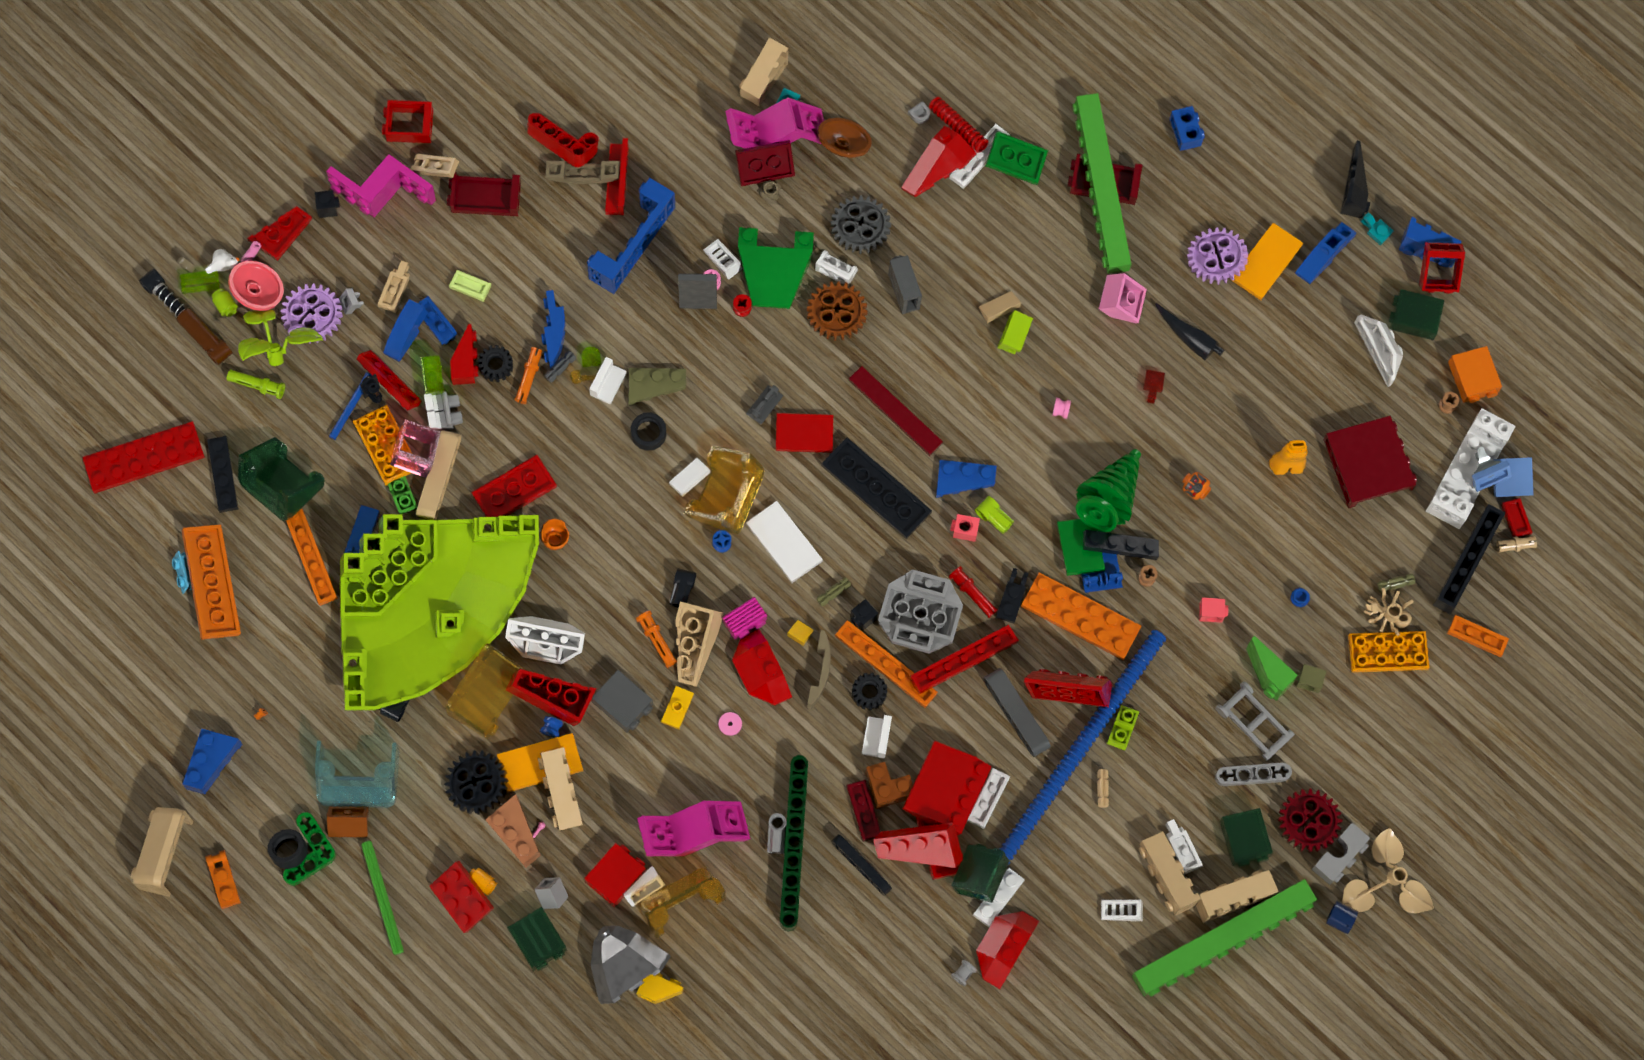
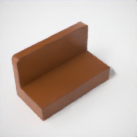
M329 806L327 813L328 837H367L369 807Z

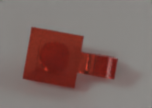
M1146 370L1143 390H1149L1147 403L1154 404L1157 392L1162 393L1165 373Z

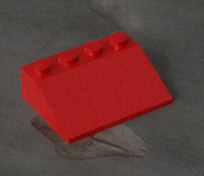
M1039 669V671H1032L1024 678V683L1033 699L1109 707L1112 683L1105 676L1099 675L1094 678L1083 673H1078L1076 676L1069 675L1068 672L1064 671L1050 673L1049 670Z
M934 741L902 809L929 825L954 822L958 836L965 827L992 766L973 755Z

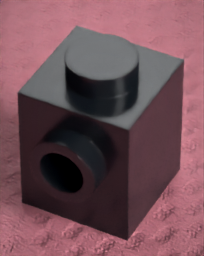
M334 191L315 192L316 210L319 218L338 216L337 208H340L339 197H335Z
M865 599L851 610L850 620L863 631L877 620L878 612Z

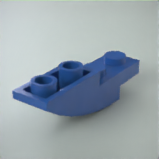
M1343 222L1335 229L1332 228L1307 256L1295 274L1311 284L1332 263L1333 258L1356 236L1357 232Z
M553 290L546 291L547 298H543L544 307L549 309V315H546L547 327H544L545 334H541L542 344L547 345V351H544L545 363L549 362L550 369L558 362L565 339L564 306L556 307Z

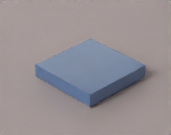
M1532 457L1493 459L1494 461L1501 462L1507 460L1510 464L1512 477L1494 484V497L1533 495Z

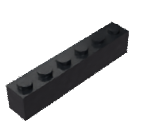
M1490 504L1486 506L1433 606L1448 614L1452 613L1501 523L1505 512Z

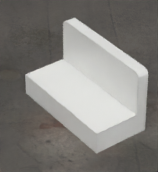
M606 357L589 389L590 396L611 404L626 376V371L614 366L613 360Z
M884 715V719L868 717L862 749L863 755L885 759L892 716Z

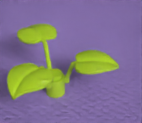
M272 309L266 311L252 310L244 314V321L248 324H260L263 322L268 341L259 340L258 338L242 340L238 345V352L242 361L251 356L266 352L269 365L279 366L284 363L283 354H286L288 343L303 344L323 341V337L312 328H297L289 332L290 336L285 338L282 348L280 344L272 343L267 321L276 318L275 311Z

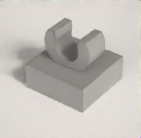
M353 288L346 289L339 297L345 315L352 314L356 308H360L364 304L363 301L358 302L357 298L360 296V293H354Z

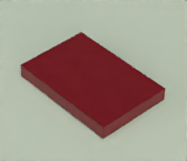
M790 140L735 150L741 186L795 176Z

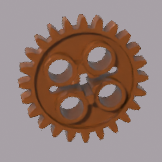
M831 281L830 287L823 284V290L817 287V294H811L812 299L808 300L810 306H807V312H810L807 314V319H811L810 325H815L814 331L820 329V336L826 333L827 339L833 336L834 341H836L837 336H840L844 340V335L851 338V332L858 334L857 328H863L861 322H866L865 316L868 311L865 309L867 308V303H863L865 300L864 296L859 297L860 290L854 292V285L849 289L847 288V282L844 286H841L840 281H838L837 286H834ZM831 299L833 302L826 304L824 300ZM848 300L851 304L844 305L842 302ZM828 316L832 320L827 322L823 320V317ZM849 318L850 322L844 323L841 319Z

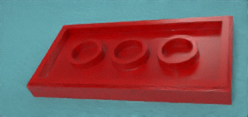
M535 455L471 493L486 517H499L512 514L555 489L557 484L539 456Z

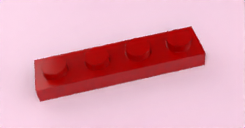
M372 350L359 354L356 360L372 376L374 374L377 375L378 382L402 407L408 411L421 404L422 400Z

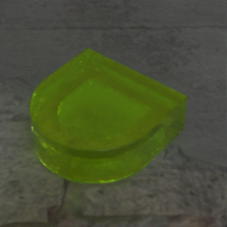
M587 347L582 351L583 367L601 366V356L597 348Z

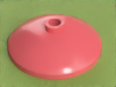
M243 261L237 264L229 274L228 284L231 293L238 302L250 309L258 311L270 310L277 306L283 297L284 287L279 275L264 263Z

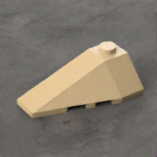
M680 602L675 620L678 638L676 639L679 655L677 658L678 682L697 687L718 635L724 612Z

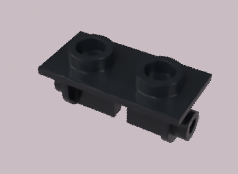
M374 374L364 378L360 384L364 398L369 397L372 402L380 403L382 401V394L379 392L380 385L377 375Z

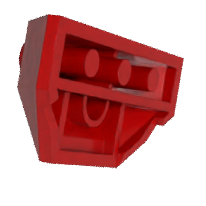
M759 629L755 630L748 636L740 639L732 662L748 694L774 706L792 698L784 673Z
M1023 911L995 917L976 950L984 981L1001 989L1039 923L1037 919Z

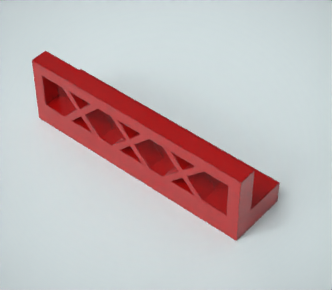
M623 138L622 144L610 143L609 161H620L619 180L607 182L605 215L624 216L629 153L628 138Z

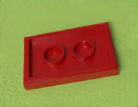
M777 413L776 451L832 453L834 415Z

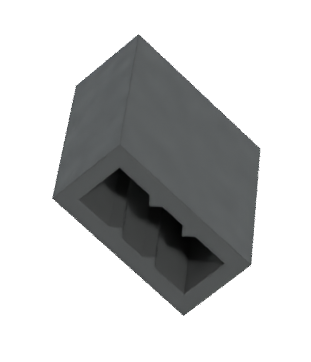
M908 255L896 256L890 260L888 275L902 314L920 309L922 294Z
M619 670L592 697V703L626 733L630 729L633 731L639 725L640 718L643 715L647 716L653 710V700Z

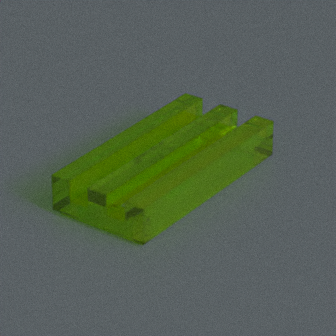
M206 271L180 274L182 294L220 289L218 271L210 274ZM208 282H215V283H216V284H209V285L186 287V285H193V284H204V283H208Z

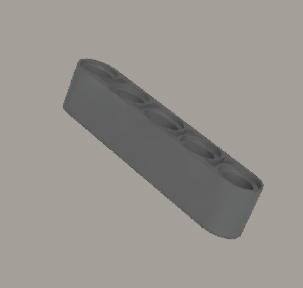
M999 668L983 677L987 688L1029 753L1035 757L1051 747L1049 740L1005 672Z

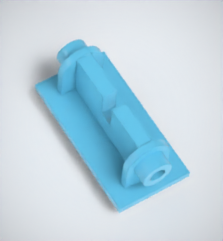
M177 551L172 559V566L177 572V585L179 588L181 587L182 594H184L187 588L192 590L186 553L180 554V551Z

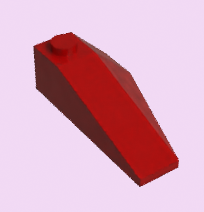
M944 126L932 138L901 188L908 194L917 197L933 187L938 180L948 178L949 174L954 170L964 168L974 158L976 152L959 133Z

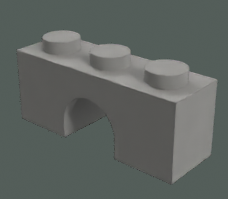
M1351 823L1337 839V842L1344 849V856L1337 858L1327 851L1311 870L1329 885L1333 881L1337 883L1344 875L1342 873L1345 867L1350 868L1356 862L1355 855L1358 852L1362 854L1368 848L1367 842L1370 837Z

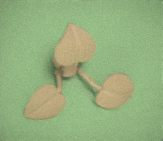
M1391 828L1381 832L1374 840L1371 852L1376 862H1386V866L1392 869L1387 874V880L1370 889L1362 880L1355 879L1350 881L1344 888L1342 903L1359 912L1367 911L1375 903V898L1371 892L1390 883L1394 886L1401 884L1400 889L1403 892L1399 895V903L1406 912L1416 914L1434 909L1432 899L1426 888L1415 880H1410L1406 883L1407 871L1397 865H1391L1400 862L1404 855V849L1399 839L1394 835Z

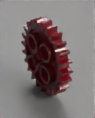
M1310 788L1306 794L1304 789H1301L1300 795L1294 792L1293 798L1288 796L1286 799L1288 803L1283 802L1281 805L1284 809H1280L1278 813L1283 816L1279 817L1278 821L1283 822V824L1278 828L1285 829L1282 837L1288 835L1287 843L1293 841V848L1300 845V851H1303L1307 847L1310 853L1314 847L1316 852H1319L1320 846L1326 849L1328 847L1327 843L1330 845L1334 843L1332 838H1338L1339 835L1336 832H1340L1342 828L1337 825L1341 824L1343 820L1337 819V817L1342 813L1335 811L1338 804L1332 806L1333 798L1327 800V793L1320 796V790H1317L1313 794ZM1311 803L1314 806V811H1309L1305 804ZM1319 809L1323 810L1301 832L1297 831ZM1292 816L1299 817L1301 823L1295 824L1292 821ZM1325 817L1328 820V825L1321 824L1319 818ZM1306 830H1311L1315 837H1307Z

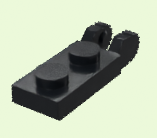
M1013 568L996 618L1015 623L1026 589L1025 584L1028 572L1023 574L1021 585L1013 583L1017 576V569Z

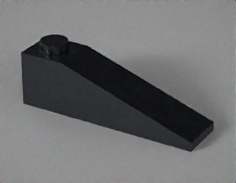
M1357 140L1352 152L1340 214L1362 219L1364 213L1369 211L1370 202L1367 201L1369 194L1361 142Z

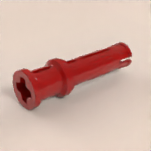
M959 566L948 578L950 580L953 579L960 587L959 590L966 592L988 618L992 617V614L994 615L998 609L974 585V580L969 578L962 571L963 568Z

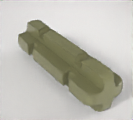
M1407 574L1404 577L1399 576L1388 579V581H1379L1377 584L1378 590L1382 592V588H1385L1387 591L1388 589L1393 590L1405 587V585H1413L1415 577L1413 574Z
M846 577L841 579L839 584L836 583L826 590L825 594L819 595L817 602L821 606L826 605L829 600H833L843 593V590H847L851 586L850 581Z

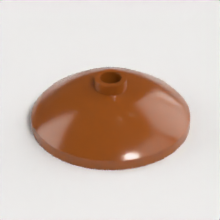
M843 118L827 119L819 125L817 131L818 139L822 145L831 153L841 157L856 158L863 156L870 150L872 144L869 133L862 126Z

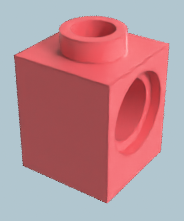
M957 514L956 520H952L950 531H954L953 538L975 542L980 518ZM967 525L969 530L963 531L959 526Z
M1201 599L1199 603V621L1222 623L1224 618L1228 616V605H1225V599Z

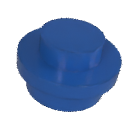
M1297 588L1291 593L1290 599L1296 607H1304L1309 603L1310 595L1305 589Z

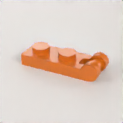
M219 851V854L214 856L211 854L205 856L221 909L240 904V897L226 851ZM222 861L223 866L216 868L215 863Z

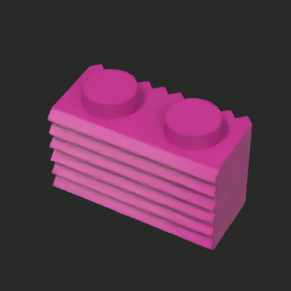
M755 597L722 617L723 624L734 640L738 638L743 639L748 636L750 630L761 628L766 624L765 621L767 620V614Z

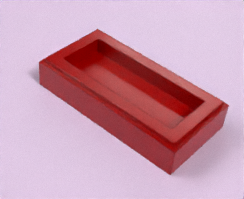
M1521 498L1502 502L1501 506L1503 512H1505L1512 537L1521 538L1531 535L1533 532Z

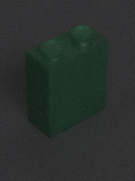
M1400 289L1398 295H1394L1392 305L1395 307L1394 312H1390L1388 322L1391 323L1390 329L1434 340L1438 332L1445 300Z
M1260 808L1223 816L1220 819L1232 866L1245 867L1250 865L1252 861L1257 860V863H1262L1269 860L1273 851Z
M968 844L951 886L959 895L993 903L1009 864V859L1001 849L994 848L993 850L982 844Z
M542 907L507 927L532 971L536 969L540 971L548 966L547 963L553 959L556 961L565 956L564 952L567 951V947Z

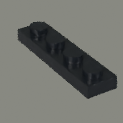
M227 436L207 439L218 511L222 513L238 510Z
M1085 529L1083 532V550L1157 560L1159 558V540Z

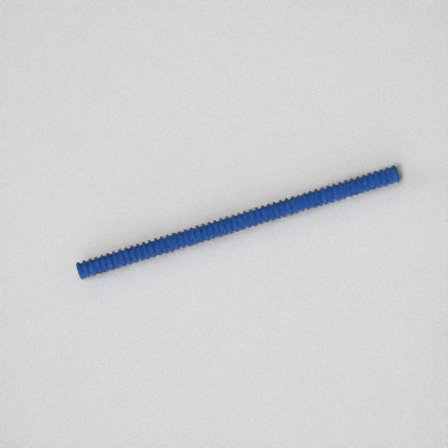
M1152 630L1151 635H1148V639L1144 641L1141 649L1137 651L1138 654L1134 655L1131 663L1127 665L1128 668H1125V673L1121 674V678H1118V682L1114 684L1115 687H1112L1109 707L1099 706L1097 708L1098 711L1094 712L1095 716H1092L1090 718L1091 721L1087 722L1088 726L1084 727V730L1080 732L1081 735L1077 737L1078 740H1075L1073 742L1074 745H1071V750H1068L1067 755L1063 756L1064 760L1061 759L1060 764L1056 766L1057 769H1054V774L1050 775V779L1046 781L1047 784H1044L1043 789H1040V794H1037V798H1034L1033 803H1030V808H1027L1026 813H1023V818H1020L1019 823H1016V828H1013L1012 833H1009V838H1006L1005 843H1002V848H999V852L995 853V858H992V862L988 863V868L986 867L984 869L985 872L981 873V878L979 877L977 879L978 882L974 883V888L971 887L970 891L974 896L985 900V895L989 894L988 890H992V885L996 884L995 880H999V875L1003 874V870L1007 868L1006 865H1009L1010 860H1013V855H1016L1017 850H1020V845H1023L1024 840H1027V835H1030V831L1034 830V825L1038 824L1037 821L1041 820V816L1045 814L1044 811L1048 810L1047 806L1052 804L1051 801L1055 800L1054 796H1057L1058 791L1062 790L1061 786H1064L1065 781L1069 780L1068 776L1071 777V772L1076 770L1075 767H1078V762L1082 761V757L1086 755L1085 752L1089 751L1092 743L1096 741L1095 738L1099 737L1098 733H1102V728L1106 727L1105 723H1109V719L1113 717L1112 714L1116 713L1115 709L1120 707L1119 704L1123 703L1122 699H1125L1126 695L1130 693L1129 690H1132V685L1136 684V680H1139V676L1143 674L1146 666L1150 664L1149 661L1153 660L1156 652L1160 650L1159 647H1162V642L1166 641L1165 636L1161 632Z

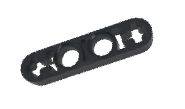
M838 834L831 841L834 847L882 895L885 896L892 890L889 883L841 835Z

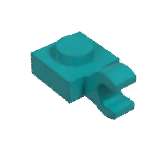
M1367 213L1361 220V223L1370 229L1367 234L1380 246L1394 232L1381 219L1376 222L1370 213Z

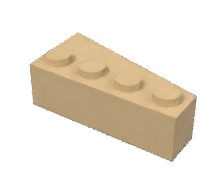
M564 747L541 753V758H538L540 770L544 769L546 777H543L545 789L549 788L551 795L547 797L549 807H554L555 815L552 816L554 828L558 827L559 831L583 825Z

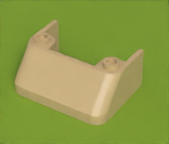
M156 807L150 813L149 822L151 823L137 867H134L132 870L131 879H133L134 885L139 890L170 897L171 893L164 884L183 823L192 825L193 820L185 810Z

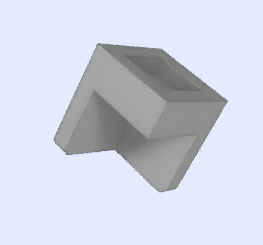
M560 877L544 878L534 889L543 909L560 908L568 898Z

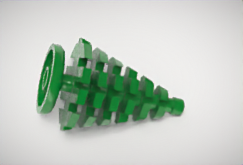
M1131 450L1129 454H1125L1112 465H1108L1104 470H1100L1096 475L1078 486L1076 490L1078 500L1075 506L1076 513L1080 520L1090 528L1101 532H1110L1117 525L1125 524L1126 521L1129 522L1132 515L1136 480L1138 478L1140 464L1138 460L1141 457L1139 450Z

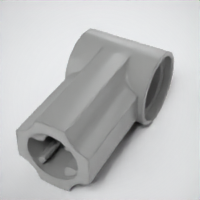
M775 813L769 818L767 853L784 854L786 818L782 814ZM780 819L783 825L780 828H775L772 825V821Z

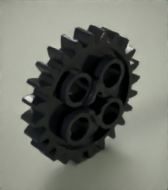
M473 750L472 756L466 752V758L458 756L460 762L452 761L455 767L448 768L451 775H445L449 782L444 783V785L450 787L445 793L451 795L449 801H455L453 806L456 808L460 806V811L462 812L467 809L468 814H472L474 810L475 814L479 815L480 809L487 813V807L494 809V802L500 804L498 797H505L501 792L502 790H508L503 785V783L508 782V779L503 778L507 772L501 770L504 765L502 763L498 764V758H493L491 753L486 755V752L482 750L480 754ZM486 765L485 773L480 774V768ZM465 772H467V773H468L467 779L464 780V781H462V780H461L462 774L465 773ZM476 779L480 780L477 782V786L473 785L476 783ZM491 784L490 792L485 793V787ZM473 790V797L467 799V793Z

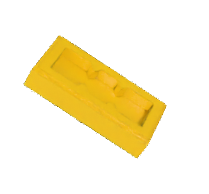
M676 686L661 723L679 730L694 693Z

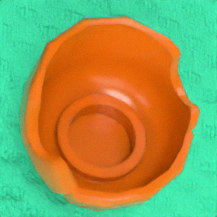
M556 518L549 519L542 526L540 538L546 548L558 550L568 543L569 531L564 521Z

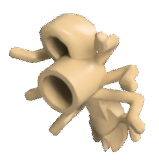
M1382 588L1381 601L1383 606L1378 603L1376 598L1370 596L1371 600H1367V602L1371 605L1366 604L1365 607L1368 611L1364 610L1363 613L1371 616L1380 612L1379 616L1375 619H1369L1368 622L1376 623L1385 617L1380 627V632H1383L1388 621L1390 622L1391 631L1399 636L1400 633L1394 627V624L1399 628H1405L1410 624L1412 617L1410 613L1403 610L1414 601L1410 600L1403 606L1395 603L1400 594V591H1396L1391 604L1387 606L1385 600L1386 589Z

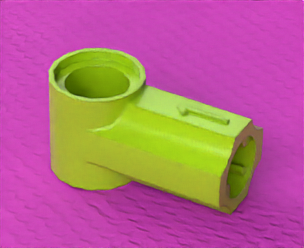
M987 496L975 509L976 514L982 520L989 521L1002 534L1014 523V520L1002 511L999 504L990 496Z

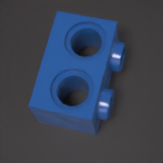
M1193 106L1171 111L1169 120L1179 150L1183 151L1201 146L1205 134L1203 128L1199 126V115L1194 111ZM1182 118L1188 119L1189 122H1184ZM1191 134L1195 138H1189L1187 135Z

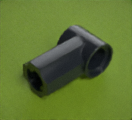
M677 568L670 605L679 608L680 602H688L690 591L695 584L696 572Z

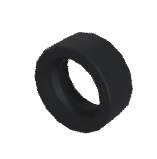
M651 412L642 413L632 421L630 427L631 439L638 448L646 451L655 450L665 442L667 436L666 424L659 415ZM644 422H653L658 425L660 434L653 441H643L638 436V427Z
M285 829L275 833L267 846L268 854L274 864L283 869L295 868L300 865L308 853V845L304 838L293 829ZM290 840L298 842L299 846L294 854L285 858L278 857V848L283 843Z

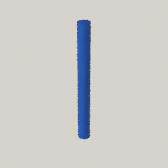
M366 372V374L364 375L363 379L366 378L367 376H372V375H371L370 373H367V372ZM360 384L329 435L331 439L336 440L363 394Z

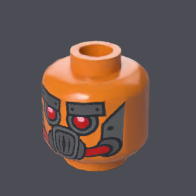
M1194 472L1192 475L1188 473L1182 481L1184 483L1183 491L1194 500H1203L1211 490L1210 480L1200 472Z

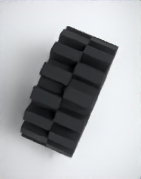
M495 345V348L489 346L488 350L485 348L483 350L484 353L479 355L480 359L478 358L481 374L484 375L485 379L489 378L491 382L493 380L500 382L499 379L506 380V376L509 377L511 375L510 371H513V360L510 352L505 350L503 346L499 348L498 345ZM492 358H500L503 361V365L500 369L493 370L488 365L489 361Z
M871 672L869 675L864 673L863 676H858V679L854 681L852 696L858 707L862 706L864 710L865 708L872 710V708L877 709L879 705L884 703L887 696V684L884 683L885 680L883 678H880V675L877 674L875 676ZM866 685L875 686L877 689L876 696L866 698L862 694L863 687Z

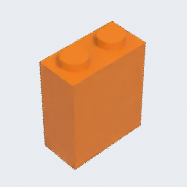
M1487 346L1452 355L1449 359L1448 364L1463 403L1468 401L1474 403L1482 397L1492 398L1498 395L1502 384Z

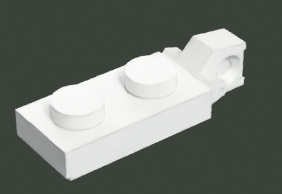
M1174 819L1168 821L1165 824L1169 831L1166 836L1175 852L1176 859L1181 862L1184 868V875L1201 868L1203 864L1187 831L1183 827L1178 828Z

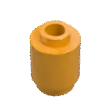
M480 867L476 870L473 868L469 873L487 896L495 889L497 882L494 881L495 878Z

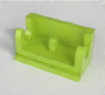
M1014 310L1009 315L997 348L1012 354L1020 353L1033 318Z

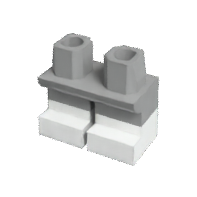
M447 391L439 395L424 394L431 434L440 433L442 430H454V425L463 423L461 411L453 413L450 411V408L460 406L458 394L447 395Z

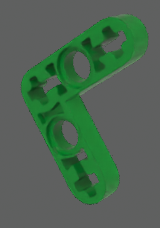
M308 812L301 813L297 817L296 823L313 849V852L308 854L305 860L298 865L305 873L303 876L301 873L295 875L296 879L294 881L292 879L288 880L290 872L295 874L299 871L298 866L284 870L283 879L290 886L298 885L331 864L336 858L334 848L314 817ZM303 818L311 819L309 824L312 830L309 831L305 824L301 826ZM313 834H321L322 839L319 843L311 842ZM324 846L327 852L332 851L329 854V859L326 857L322 858L324 854L319 847ZM306 861H314L315 867L312 870H305L304 864Z

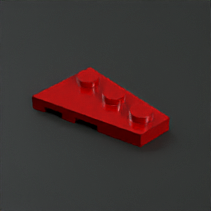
M296 206L279 217L276 222L269 226L266 225L260 232L255 235L252 234L247 239L251 243L254 241L261 244L260 249L278 261L311 222L312 216Z

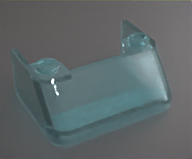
M317 741L315 780L316 795L320 804L324 806L384 808L394 805L397 798L399 748L397 743H392L391 762L379 763L375 768L374 777L335 776L333 763L324 760L325 748L321 741Z

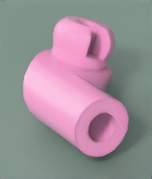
M254 241L241 258V262L253 261L261 248V244Z

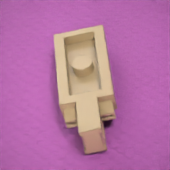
M401 260L398 270L393 269L390 272L378 302L379 308L396 313L409 282L410 274L407 273L409 269L408 262Z

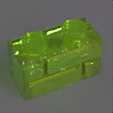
M440 356L422 357L421 366L425 394H442L445 392Z

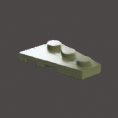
M629 368V406L643 400H651L656 396L667 395L686 389V369Z

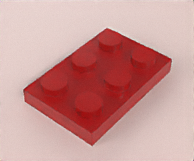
M456 861L429 886L463 933L470 931L494 909L460 861Z

